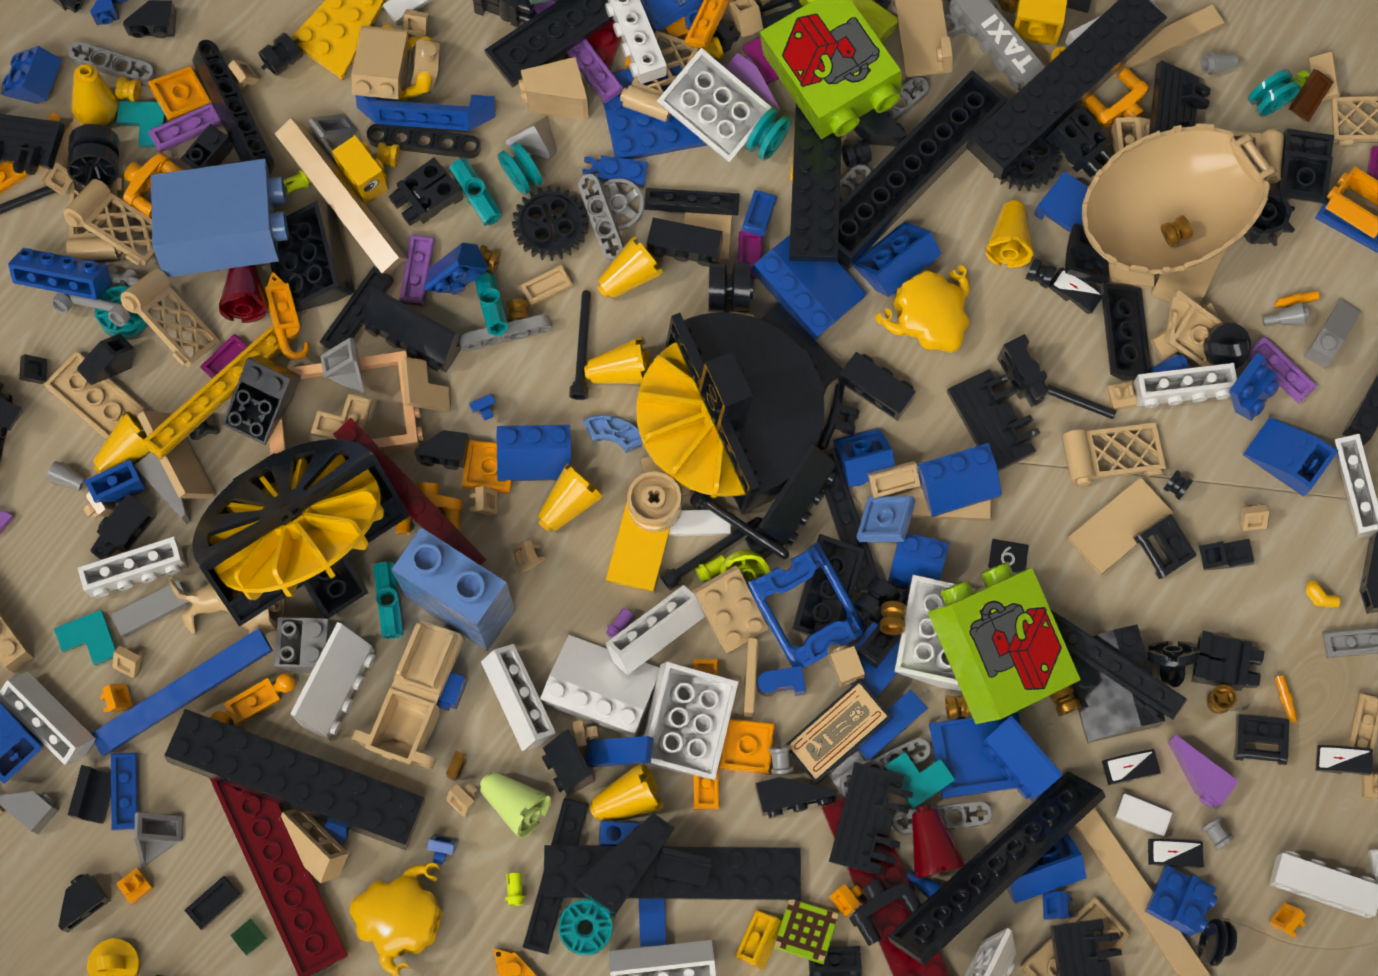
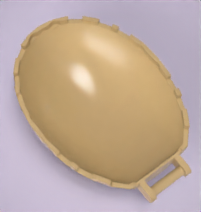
M1199 123L1191 127L1174 126L1171 130L1161 133L1157 131L1122 148L1095 174L1094 179L1088 186L1082 204L1084 231L1092 247L1104 259L1117 267L1144 274H1165L1185 270L1222 253L1237 242L1252 227L1268 200L1270 184L1267 180L1275 176L1277 170L1275 167H1270L1252 142L1254 138L1251 134L1235 140L1233 133L1229 130L1216 128L1214 124ZM1242 148H1245L1247 150L1249 155L1252 157V159L1255 161L1257 166L1262 171L1261 173L1258 172V170L1255 168V166L1250 161L1245 152L1242 150ZM1184 215L1191 225L1193 237L1187 240L1181 239L1178 241V244L1170 247L1163 237L1161 225L1167 222H1175L1176 218Z

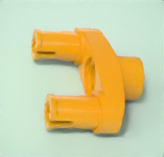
M1128 67L1123 69L1117 78L1131 91L1111 108H1106L1094 94L1089 96L1083 104L1096 117V122L1102 128L1114 124L1116 118L1142 117L1145 113L1139 103L1148 93L1150 86L1144 80L1141 81Z
M163 153L156 154L143 166L133 161L124 172V179L129 181L130 184L124 193L123 201L152 219V203L143 198L151 188V175L182 171L184 169L173 163L171 158Z
M418 483L417 487L439 510L445 511V516L460 531L462 500L440 496L439 484ZM411 516L396 525V534H410Z

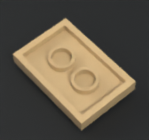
M736 565L693 590L722 650L726 654L748 642V638H755L768 630L767 624Z

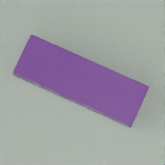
M210 103L148 131V134L158 152L162 153L200 136L210 124L216 128L223 124L215 107Z
M411 235L407 253L408 260L405 264L399 301L404 304L424 306L426 295L424 284L431 267L435 244L434 237Z
M1265 336L1251 348L1249 357L1253 359L1257 353L1265 356L1268 368L1277 373L1279 386L1298 404L1317 387Z

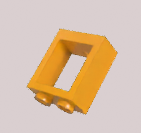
M1354 166L1349 174L1344 172L1337 182L1340 187L1334 186L1328 194L1327 198L1330 201L1326 209L1370 237L1375 238L1378 234V217L1342 195L1349 188L1378 206V180Z

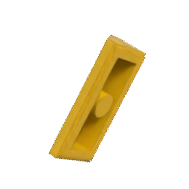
M756 910L735 957L764 970L774 949L782 921L777 917Z

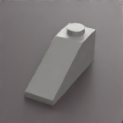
M1340 299L1304 357L1325 369L1343 344L1361 311Z
M150 452L135 465V468L186 524L189 523L190 517L185 498L178 497L159 458Z

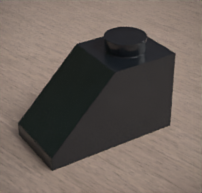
M88 873L75 877L70 882L71 886L65 890L58 927L67 933L111 901L94 876Z

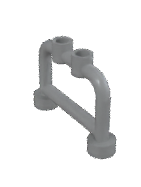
M108 265L111 284L113 282L131 287L140 280L137 273L132 269H127L123 274H119L116 267ZM58 293L51 300L52 307L61 314H66L73 304L110 311L108 313L109 319L120 327L124 326L130 319L129 311L119 303Z

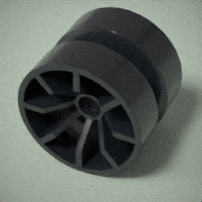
M97 124L81 125L72 130L68 142L67 173L74 182L83 186H87L93 179L100 180L106 185L113 183L118 177L120 140L118 135L110 128Z
M709 261L708 312H724L727 299H731L733 312H749L754 286V275H750V262H734L732 275H727V266L724 261Z

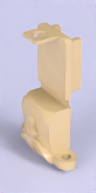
M425 621L417 622L371 733L367 734L355 730L351 740L365 746L364 749L382 755L381 757L394 762L399 761L410 766L418 765L432 770L436 759L423 754V751L439 717V707L436 703L443 692L463 644L461 634Z

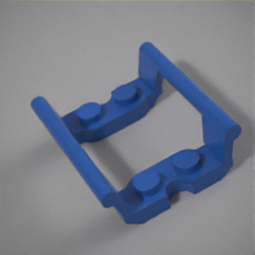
M819 542L810 545L808 550L792 558V565L788 570L784 571L777 567L761 577L746 582L756 604L792 667H807L828 655V647L831 644L835 643L839 646H844L862 635L863 630L867 628ZM821 567L845 608L847 619L845 621L831 622L812 633L800 647L790 644L766 599L769 595L776 592L785 593L807 581L813 576L815 570Z

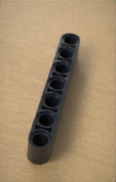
M210 40L200 41L192 62L240 161L265 159L271 175L275 162L218 46Z

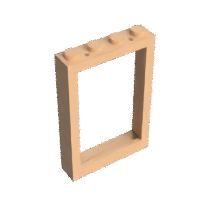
M406 351L359 358L361 370L398 365L407 434L372 439L386 454L415 450L420 447V441H424L422 426L418 427L417 418H421L420 408L405 406L401 360L408 357ZM322 363L287 368L302 375L300 379L323 376ZM282 417L269 438L271 455L286 450Z

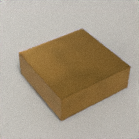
M456 751L447 769L446 776L451 780L458 781L467 759L463 753Z

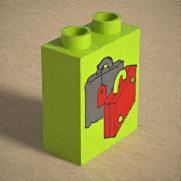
M814 0L760 31L763 55L821 139L832 133L837 137L848 134L859 124V117L872 109H875L877 113L885 112L892 108L900 99V93L902 92L901 70L852 0Z
M1009 562L995 566L980 573L985 586L973 591L968 580L953 585L940 592L945 604L928 611V615L975 724L1000 720L1080 681V677L1033 568L1013 573Z

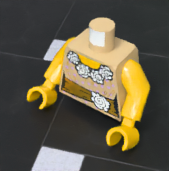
M422 35L408 38L409 51L412 48L409 87L406 90L402 89L399 99L392 100L407 102L408 98L424 93H432L438 74L440 43L434 42L430 36Z

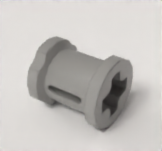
M777 745L768 748L773 764L771 774H785L794 771L793 766L790 765V745Z
M1220 816L1201 828L1214 842L1215 850L1235 838L1222 825Z

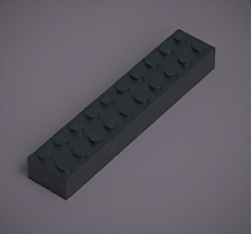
M1118 0L969 137L966 148L1000 180L1162 30L1167 16L1149 0Z
M972 70L839 204L838 261L850 269L967 150L966 146L969 137L1006 104L1008 99Z
M187 709L184 710L164 755L167 762L403 850H406L425 804V797Z

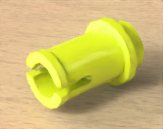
M299 170L296 175L283 180L286 195L302 187L306 189L312 183L302 170Z
M719 555L705 565L700 564L699 568L696 569L699 579L702 582H708L712 577L719 574L725 558Z
M522 873L506 874L508 897H505V901H508V906L523 905V900L526 899V896H523Z

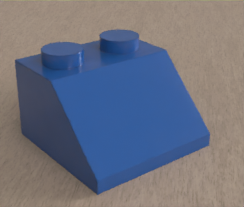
M880 428L833 440L849 487L861 486L869 482L867 473L895 466L892 448Z
M907 533L904 542H897L888 581L891 579L894 582L892 586L902 589L908 588L913 575L940 581L949 543Z

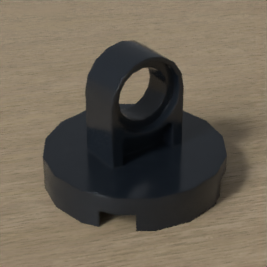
M1231 322L1219 323L1210 329L1211 332L1208 338L1204 340L1206 360L1213 365L1234 363L1235 369L1241 367L1248 359L1251 351V339L1248 332L1241 325Z
M1162 641L1148 646L1147 658L1150 662L1160 665V679L1162 683L1178 687L1185 679V666L1196 663L1199 659L1197 646L1191 643L1178 641V646H1168V641ZM1175 669V676L1170 680V675Z

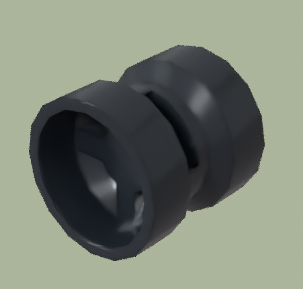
M866 140L858 141L855 145L847 144L842 146V156L847 168L855 167L857 163L866 164L872 161L871 150Z
M1035 258L1025 279L1031 282H1039L1040 286L1047 289L1057 267L1053 265L1047 266L1042 263V260ZM1040 269H1042L1040 276L1037 277Z

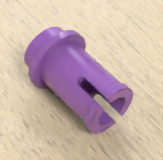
M622 608L613 623L607 625L606 634L611 638L616 636L629 626L635 618L634 614Z

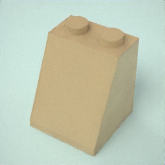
M362 26L351 73L352 95L399 99L409 72L408 30Z
M575 57L521 70L522 79L518 80L522 103L528 105L529 112L581 120L589 119L587 96Z

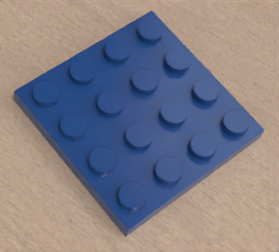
M680 65L669 69L672 76L679 75L682 71ZM630 69L612 73L623 89L628 88L635 78L632 76ZM667 74L664 77L658 78L657 81L668 79ZM653 81L643 83V85L653 84ZM671 84L662 86V91L665 92ZM621 93L607 103L603 102L614 157L632 160L707 146L703 140L672 114L668 122H664L623 107V102L620 101Z

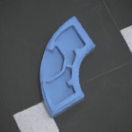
M597 415L583 419V424L593 443L597 441H611L618 444L625 453L643 445L638 428L627 420L612 417L611 415Z

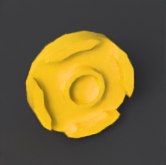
M111 938L102 941L93 948L88 957L89 976H138L141 966L139 952L132 944L122 939Z

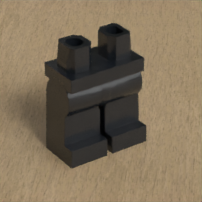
M473 0L474 13L481 16L484 15L485 11L500 16L502 20L511 22V25L518 27L519 22L525 23L536 15L533 9L534 4L531 5L529 0Z
M1083 106L1045 138L1050 145L1055 143L1061 149L1067 161L1074 165L1072 168L1076 173L1083 169L1090 178L1099 169L1101 170L1102 166L1114 155L1108 148L1113 141L1109 137L1106 138L1103 130Z
M435 157L408 175L403 181L401 180L396 183L398 189L389 196L396 209L408 203L410 207L401 214L409 226L418 221L424 224L429 221V218L436 216L452 203L457 204L463 200L460 190Z
M1023 334L1004 344L997 360L1004 372L1008 374L1013 387L1016 388L1018 398L1026 397L1030 406L1033 407L1045 400L1044 396L1049 393L1044 383L1048 376L1044 370L1040 372V365L1030 357L1026 350L1029 340Z
M1208 631L1200 633L1197 642L1199 659L1194 663L1191 682L1212 686L1228 685L1234 688V690L1239 691L1244 687L1257 688L1259 686L1261 673L1248 671L1249 663L1255 665L1262 664L1264 658L1263 650L1252 647V642L1213 635L1212 632Z

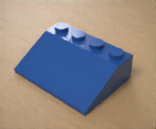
M789 235L758 260L751 268V271L786 311L816 340L866 297L867 294L838 262L789 261Z

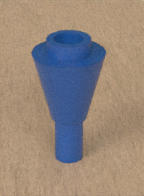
M912 871L907 875L908 881L917 886L927 898L931 897L944 885L930 879L916 878L915 873Z

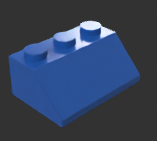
M905 221L864 253L853 264V267L875 291L889 297L897 293V289L904 282L910 280L925 267L933 264L935 259L942 253L931 232Z
M570 425L497 426V481L557 480L567 463L571 465Z
M989 443L918 464L921 489L931 517L1002 495L997 465Z
M1012 715L982 742L985 754L991 760L996 759L1001 765L1000 770L1003 775L1009 780L1012 778L1018 785L1017 790L1025 799L1029 798L1032 802L1063 775Z
M1068 833L1064 835L1006 889L1015 904L1087 878L1083 856Z

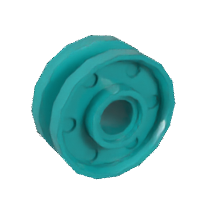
M1288 69L1268 77L1249 94L1248 101L1250 104L1256 105L1261 103L1256 110L1260 117L1270 115L1279 110L1300 92L1301 86L1297 81L1288 83L1293 76Z
M770 108L760 118L746 143V149L750 152H754L760 147L758 157L763 161L771 157L786 137L792 122L787 116H783L778 120L779 111L775 108Z
M515 142L510 145L513 157L504 150L498 153L497 157L512 184L521 194L526 195L530 192L528 180L538 187L543 183V179L529 154L519 143Z
M124 285L111 287L98 299L122 304L121 294L130 287ZM95 308L96 319L105 333L111 337L121 333L125 339H132L141 334L148 325L138 313L129 311L130 319L124 326L120 327L109 319L108 313L110 311Z
M580 900L570 904L563 911L559 919L558 931L562 943L569 951L581 956H590L599 953L607 946L612 936L613 923L610 914L593 901ZM583 921H588L593 925V930L588 935H583L578 930L579 924Z

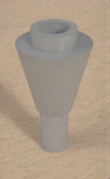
M1299 302L1278 312V314L1263 316L1262 320L1264 326L1276 323L1305 325V320H1309L1307 306H1302V303Z

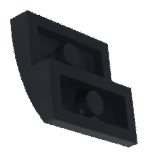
M1075 223L1072 226L1068 240L1065 273L1098 284L1108 283L1109 262L1092 247L1085 234L1083 225Z
M860 946L829 947L824 965L809 960V976H861L862 973Z

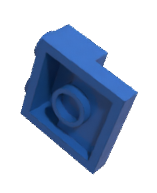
M1259 353L1254 356L1229 390L1235 412L1251 421L1263 411L1267 399L1275 395L1279 388L1277 373L1268 368L1266 357Z
M1166 865L1162 869L1145 912L1191 937L1198 933V931L1202 932L1208 923V918L1205 917L1207 909L1211 910L1217 901V896L1214 895L1216 887L1194 875L1188 877Z

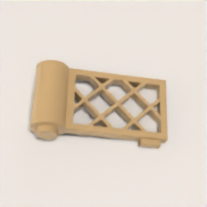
M656 31L655 38L657 43L659 40H662L670 45L669 48L661 50L662 55L674 53L677 59L666 64L668 79L659 82L655 79L652 80L653 84L646 86L640 84L638 78L635 77L632 84L628 88L623 89L620 101L623 102V107L668 122L671 114L657 103V100L664 93L661 87L671 84L678 76H672L669 69L680 65L683 70L685 68L684 64H688L700 48L687 46L685 40ZM687 49L692 51L690 56L681 58L678 51Z
M1378 96L1337 97L1331 99L1334 142H1338V146H1353L1354 142H1378V123L1372 119L1378 113ZM1337 104H1347L1352 110L1344 116L1338 111ZM1363 104H1371L1376 110L1368 116L1360 107ZM1355 112L1365 119L1358 127L1348 119ZM1343 123L1354 130L1350 135H1339V127ZM1369 123L1377 131L1373 135H1367L1361 128Z
M1268 129L1263 133L1231 131L1235 140L1251 134L1255 140V146L1270 167H1275L1277 170V174L1267 180L1269 184L1279 182L1282 171L1284 135L1277 129ZM1242 148V150L1248 156V158L1253 163L1258 172L1261 173L1262 171L1257 166L1252 157L1249 155V153L1244 148Z
M119 177L112 183L110 192L117 197L118 192H123V179ZM74 181L70 184L69 205L80 194L76 191V184L78 183ZM111 203L112 207L108 210L109 213H118V206ZM106 219L97 220L94 225L100 227ZM111 219L112 227H118V219ZM69 225V239L66 243L67 257L88 261L119 259L120 254H123L122 251L91 231L87 230L84 234H75L77 227ZM114 233L115 238L118 239V233Z
M91 180L64 210L65 221L70 226L88 229L125 253L126 259L137 266L139 264L145 266L155 254L153 247H151L152 239H149L148 231H152V219L112 194L108 186L100 180ZM111 203L115 204L120 208L121 213H109L108 206ZM127 218L138 219L141 222V226H129ZM106 219L108 228H99L93 223L95 220ZM111 219H123L125 227H112ZM131 232H143L145 240H133ZM114 233H126L128 241H119L115 238ZM134 246H147L148 253L142 256L135 251Z
M159 269L152 270L121 294L122 306L132 313H138L174 352L173 356L182 366L185 364L189 367L220 341L172 290L169 278ZM168 297L174 303L175 308L165 307L164 298ZM148 311H159L160 320L154 319ZM166 313L175 315L176 323L167 322ZM181 316L187 317L191 321V326L182 325ZM167 328L176 329L177 338L171 337L167 333ZM182 331L192 333V341L184 340ZM198 334L204 335L210 343H199ZM183 346L193 347L194 356L192 358L187 355Z
M1156 423L1090 431L1082 429L1072 430L1062 435L1071 482L1077 483L1079 487L1090 485L1092 483L1091 480L1140 473H1146L1147 477L1159 476L1166 469ZM1150 430L1152 441L1149 445L1137 437L1140 431ZM1123 433L1131 439L1126 448L1114 440L1117 434ZM1100 436L1108 443L1101 450L1094 445L1092 437ZM1133 441L1145 448L1140 458L1128 450ZM1110 444L1122 451L1117 460L1105 453ZM1148 451L1156 456L1158 465H1149L1142 460ZM1124 454L1136 461L1133 468H1126L1119 463ZM1101 457L1113 464L1109 471L1100 472L1098 461Z

